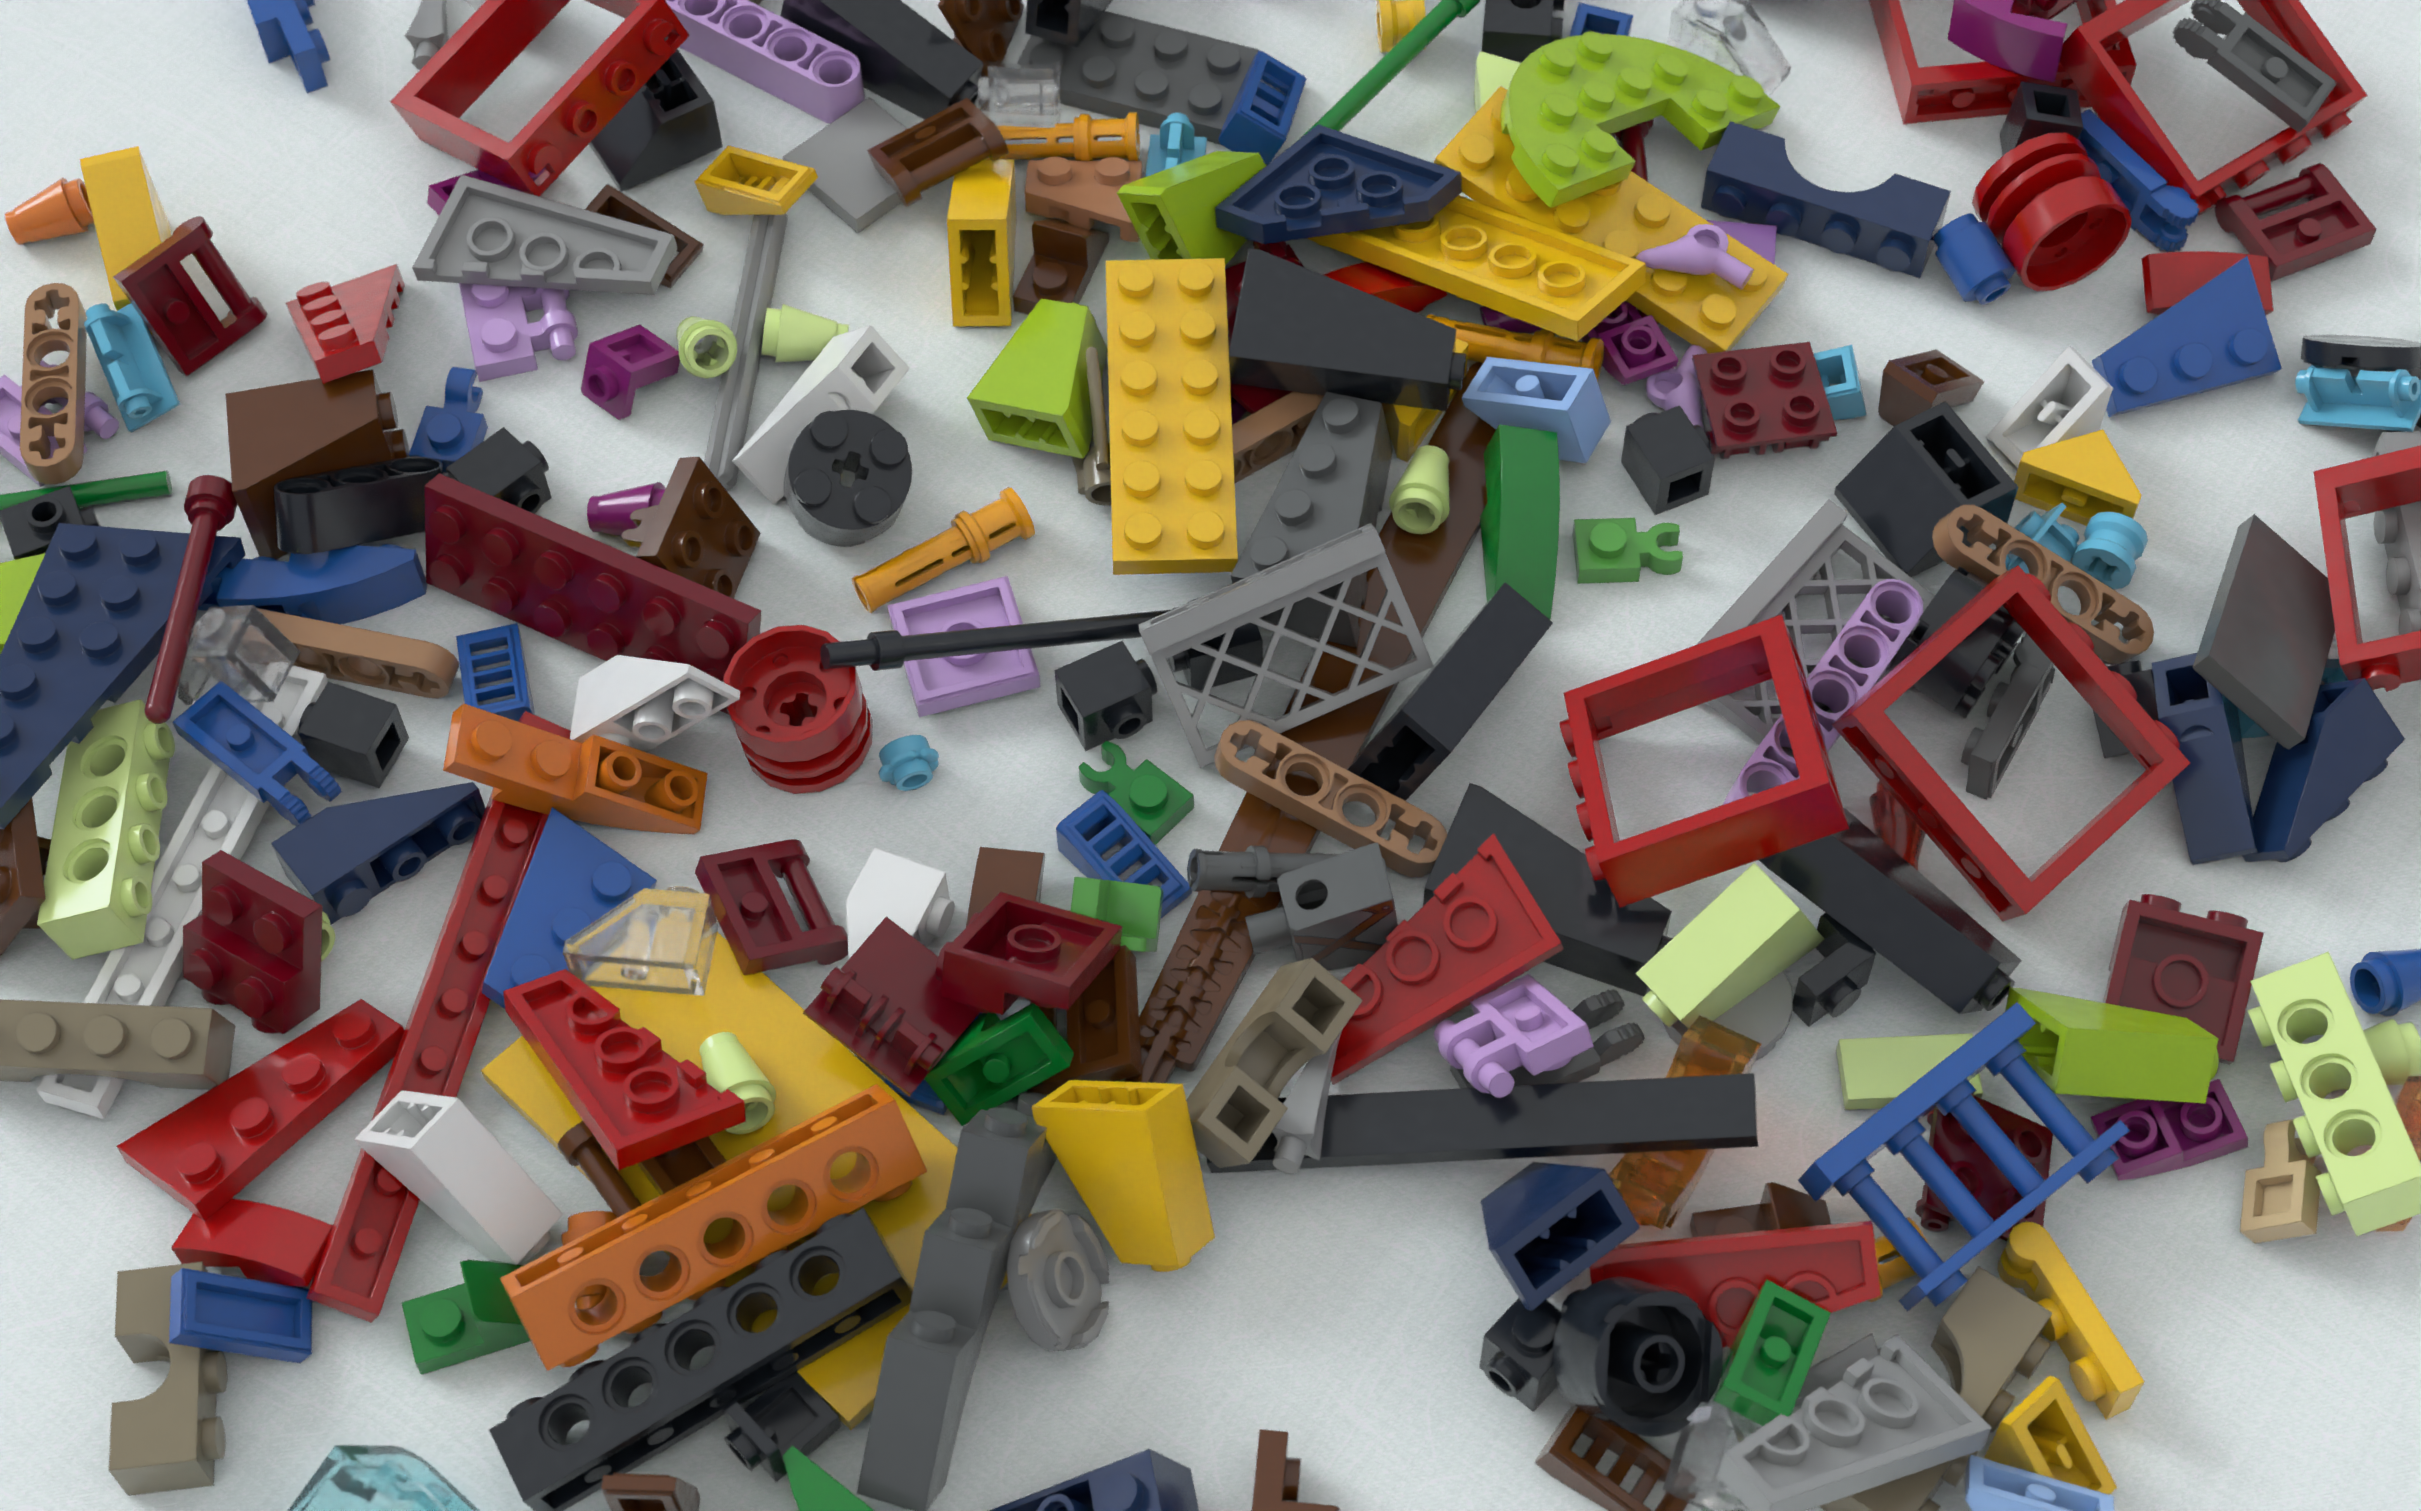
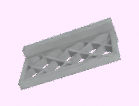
M1828 499L1696 645L1785 612L1786 620L1784 621L1800 656L1807 679L1808 673L1813 671L1821 659H1805L1801 634L1831 633L1833 643L1849 620L1841 619L1837 594L1867 595L1878 582L1887 579H1897L1910 584L1918 591L1923 601V612L1935 595L1846 528L1843 523L1848 513ZM1839 549L1861 564L1863 579L1834 580L1831 558ZM1820 572L1821 580H1812ZM1824 594L1828 619L1799 620L1795 598L1798 595ZM1879 614L1884 620L1894 623L1890 618H1884L1883 614ZM1915 627L1914 630L1912 631V633H1911V635L1909 636V638L1912 636V634H1913V632L1915 631L1916 627ZM1847 658L1853 665L1864 668L1859 661ZM1766 681L1754 685L1756 700L1736 701L1730 695H1725L1706 702L1759 745L1773 727L1771 714H1782L1779 700H1769ZM1815 702L1821 710L1833 713L1827 705ZM1782 747L1787 755L1794 758L1791 748Z
M1371 523L1139 624V632L1149 655L1152 657L1200 768L1215 762L1214 755L1218 746L1216 744L1206 749L1197 729V724L1206 702L1240 715L1238 721H1245L1249 718L1262 723V725L1280 734L1434 667L1387 558L1379 534ZM1377 567L1386 588L1377 614L1343 602L1352 578ZM1341 583L1335 598L1320 593ZM1310 597L1332 606L1318 640L1284 627L1295 602ZM1391 601L1401 624L1385 618ZM1282 609L1277 624L1261 618ZM1340 609L1373 622L1360 656L1327 644ZM1252 623L1273 631L1260 665L1226 653L1236 628ZM1381 626L1405 634L1416 657L1393 668L1368 660ZM1224 634L1218 649L1203 644ZM1281 635L1315 648L1302 682L1268 669ZM1190 648L1215 657L1202 691L1176 681L1167 658ZM1323 651L1356 664L1348 687L1333 694L1310 685ZM1222 661L1257 673L1244 707L1209 694ZM1364 668L1379 673L1359 682ZM1264 677L1298 689L1289 713L1273 719L1251 710ZM1182 693L1198 699L1192 715ZM1306 693L1321 698L1301 707ZM1244 744L1243 748L1240 749L1239 751H1241V750H1243V749H1245V748H1248V747H1250V746Z

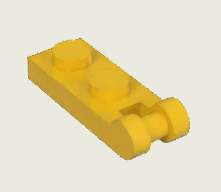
M2034 1222L2019 1223L2012 1229L2006 1242V1247L1999 1258L1997 1271L2000 1278L2011 1287L2022 1288L2028 1298L2052 1312L2043 1336L2051 1342L2056 1341L2070 1363L2071 1378L2081 1396L2088 1402L2094 1401L2106 1420L2130 1409L2145 1381L2047 1230Z

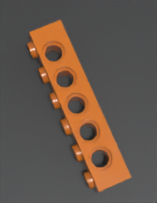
M876 1084L501 1277L500 1280L546 1370L549 1371L558 1365L563 1368L572 1367L592 1357L599 1349L598 1344L623 1331L626 1334H633L654 1325L661 1319L663 1310L686 1298L697 1300L706 1292L723 1287L726 1283V1277L749 1265L756 1267L764 1258L775 1252L788 1250L789 1244L812 1232L816 1234L817 1230L831 1218L841 1214H850V1212L873 1200L884 1202L902 1195L912 1186L911 1180L928 1171L895 1099ZM856 1152L857 1159L853 1170L845 1177L831 1179L830 1169L835 1159L844 1153ZM783 1185H795V1194L788 1206L778 1211L767 1210L768 1199L774 1190ZM724 1217L733 1218L732 1229L725 1239L711 1244L704 1242L705 1231L713 1221ZM656 1251L670 1252V1260L663 1271L654 1276L640 1275L641 1264L648 1255ZM594 1284L607 1286L606 1295L597 1306L590 1309L575 1308L576 1298L583 1289Z

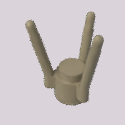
M1089 347L1086 350L1094 446L1089 449L1087 457L1083 459L1072 457V461L1077 473L1078 493L1085 495L1089 502L1106 506L1111 505L1110 442L1107 439L1098 351L1095 347Z

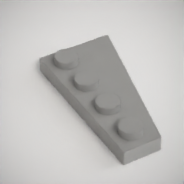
M461 175L412 269L418 281L655 295L678 247L674 235Z
M1896 1334L1883 1343L1879 1355L1872 1360L1867 1361L1861 1358L1848 1367L1842 1380L1828 1390L1819 1387L1806 1396L1801 1408L1789 1417L1780 1414L1725 1452L1717 1475L1750 1511H1807L1982 1450L1992 1427Z

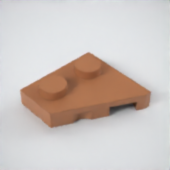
M1061 157L1028 160L1025 185L1026 212L1047 218L1063 219L1071 225L1088 230L1094 226L1095 219L1119 226L1120 239L1128 242H1139V236L1117 192L1123 185L1143 178L1142 161H1125L1116 157L1104 158L1100 161H1069Z

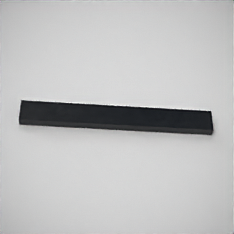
M1754 1073L1518 1085L1514 1086L1507 1096L1501 1098L1495 1097L1491 1093H1482L1475 1088L1328 1095L1320 1160L1304 1155L1300 1169L1758 1147ZM1278 1098V1100L1283 1104L1286 1098ZM1271 1132L1249 1164L1219 1168L1207 1158V1165L1211 1173L1278 1170L1273 1165L1276 1154L1274 1149L1278 1139Z

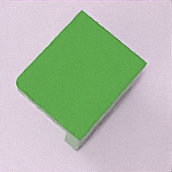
M1074 877L1071 912L1123 926L1121 946L1126 945L1129 950L1157 952L1164 891L1160 886Z

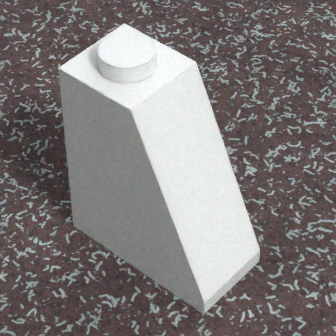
M401 1090L354 1139L362 1149L487 1259L518 1265L520 1261L530 1259L546 1245L550 1238V1228L563 1215L459 1098Z

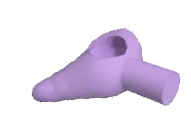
M1710 224L1697 225L1691 228L1687 235L1677 241L1643 250L1636 256V260L1645 262L1646 267L1652 269H1664L1692 275L1714 273L1741 290L1747 284L1754 271L1750 266L1726 253L1729 241L1725 231L1716 225Z
M1691 345L1686 350L1676 369L1671 368L1647 377L1645 389L1647 397L1656 406L1666 411L1680 405L1691 423L1701 426L1704 430L1702 422V394L1697 381L1692 355L1707 354V351L1700 346Z

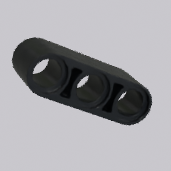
M406 457L295 477L276 483L274 485L277 547L287 553L312 554L425 532V485L439 473L443 475V463L427 457Z

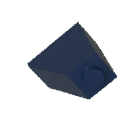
M1532 1162L1481 1200L1489 1250L1527 1310L1535 1309L1640 1229L1611 1178L1603 1168Z

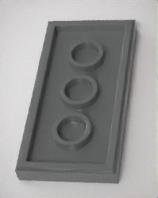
M2255 514L2238 526L2193 668L2279 744L2289 750L2306 737L2335 633L2329 582L2322 572Z

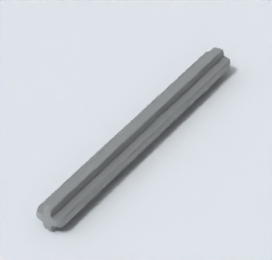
M786 213L784 215H754L731 326V331L737 341V355L732 366L721 376L704 463L727 491L732 489L737 481L739 468L732 460L744 445L762 353L767 308L771 307L788 220Z

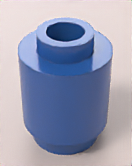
M1973 213L1965 214L1952 220L1934 235L1933 241L1938 247L1935 256L1965 302L1978 300L1981 305H1985L1998 299L2011 288L2008 280L2015 273V267L1987 223L1978 222Z

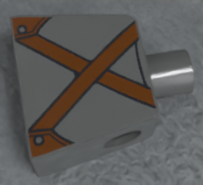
M1378 842L1281 874L1277 878L1283 907L1245 916L1254 955L1293 946L1297 962L1313 958L1327 971L1357 966L1358 964L1363 965L1387 942L1385 937L1398 926L1394 898Z

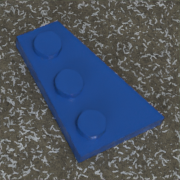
M2247 256L2092 360L2094 369L2113 387L2106 408L2108 417L2272 375L2282 369Z
M552 807L483 981L482 994L505 1009L504 990L563 969L568 970L580 979L653 894L657 880Z

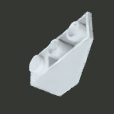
M871 325L834 336L732 462L772 504L777 503L785 496L784 476L792 446L801 431L820 413L827 411L859 410L873 414L910 368Z
M616 655L579 678L570 739L583 743L594 734L648 752L740 699V691L689 664Z
M874 847L846 899L849 959L886 916L927 948L934 936L943 937L951 923L955 908L954 901L949 898L946 872ZM857 1056V1058L861 1060L865 1065H868L865 1061H863L861 1058Z

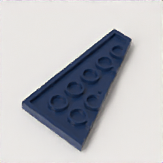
M58 524L0 654V829H5L50 778L52 771L49 765L71 741L80 744L94 728L91 718L107 700L116 703L159 654L190 533ZM216 536L198 607L213 593L210 583L224 567L234 569L246 555L240 537Z

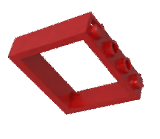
M486 0L398 92L390 103L420 140L524 193L540 197L690 35L665 0H585L621 16L625 20L508 143L459 118L570 0ZM543 168H545L543 173L535 181H533V179L529 175V172L538 175V173Z
M1869 0L1903 124L2008 115L2021 81L2075 89L2078 93L2080 108L2091 107L2061 63H2059L2055 82L2018 74L1986 61L1918 68L1900 1ZM2078 0L2076 5L2082 24L2116 6L2117 3L2116 0ZM2127 37L2106 49V52L2131 86L2137 64Z
M2125 0L2077 27L2063 43L2060 63L2097 116L2109 128L2114 130L2143 160L2151 165L2168 182V186L2183 188L2190 194V198L2195 199L2194 202L2198 204L2197 208L2200 209L2198 216L2213 208L2220 200L2227 197L2224 189L2235 183L2241 191L2270 171L2267 164L2278 158L2282 165H2285L2308 150L2313 145L2309 139L2320 133L2327 140L2352 123L2347 114L2368 96L2299 0L2237 1L2245 13L2334 79L2335 87L2310 122L2299 133L2292 127H2288L2199 181L2106 52V49L2191 0Z
M2421 445L2313 471L2339 662L2348 680L2365 678L2372 690L2385 688L2386 692L2398 688L2403 683L2421 680V630L2366 643L2362 641L2345 521L2347 518L2421 501Z
M2019 565L1990 582L1831 724L2002 922L2026 915L2190 764L2189 760L2179 750L2180 743L2175 734L2166 725L2153 720L2136 701L2137 694L2130 682L2119 673L2110 671L2094 653V644L2089 635L2078 625L2067 622L2051 603V595L2046 586L2034 575L2025 573ZM2002 605L2146 770L2029 878L1883 712Z
M1782 614L1564 692L1568 719L1560 721L1559 724L1571 757H1577V760L1568 763V770L1579 798H1585L1584 803L1576 805V810L1587 840L1589 842L1594 841V846L1585 848L1586 859L1594 881L1606 878L1619 907L1849 829L1803 665ZM1773 679L1800 778L1620 841L1599 740Z

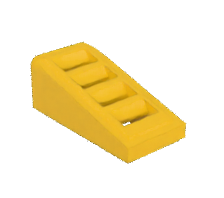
M728 145L694 183L709 212L721 215H784L815 182L818 175L815 168Z

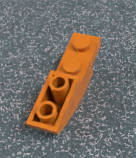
M462 704L452 714L443 771L493 787V800L548 815L553 807L570 820L629 830L676 834H695L700 831L708 775L706 772L594 734L583 743L467 704Z

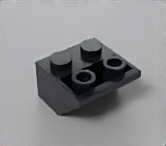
M678 49L589 143V146L620 192L723 147L714 100Z
M1944 401L1895 425L1836 486L1834 495L1883 555L1910 577H1913L1944 561L1935 550L1932 538L1934 527L1941 518L1962 505H1975L2008 523L2018 486L1947 402ZM1964 526L1959 527L1964 533L1962 543L1968 547L1972 544L1967 540L1969 531Z

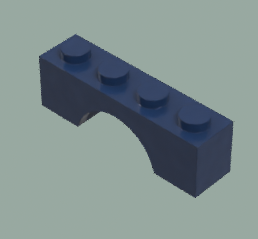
M1730 121L1706 170L1701 208L1718 213L1723 217L1734 218L1749 224L1777 226L1776 233L1779 235L1790 236L1827 248L1835 253L1846 254L1883 266L1891 271L1921 278L1935 246L1933 237L1943 226L1951 191L1896 173L1882 184L1864 191L1839 192L1825 189L1809 182L1794 169L1786 153L1785 138Z

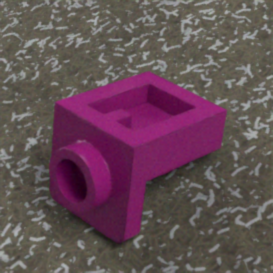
M640 324L589 343L581 392L616 419L627 418L631 415L636 389L678 373L680 364L679 352Z

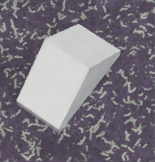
M2068 346L1988 433L1987 437L2018 468L2020 460L2026 451L2099 431L2113 387L2073 347Z

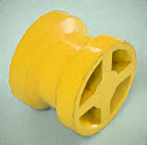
M1376 0V25L1380 53L1389 52L1426 16L1424 0Z

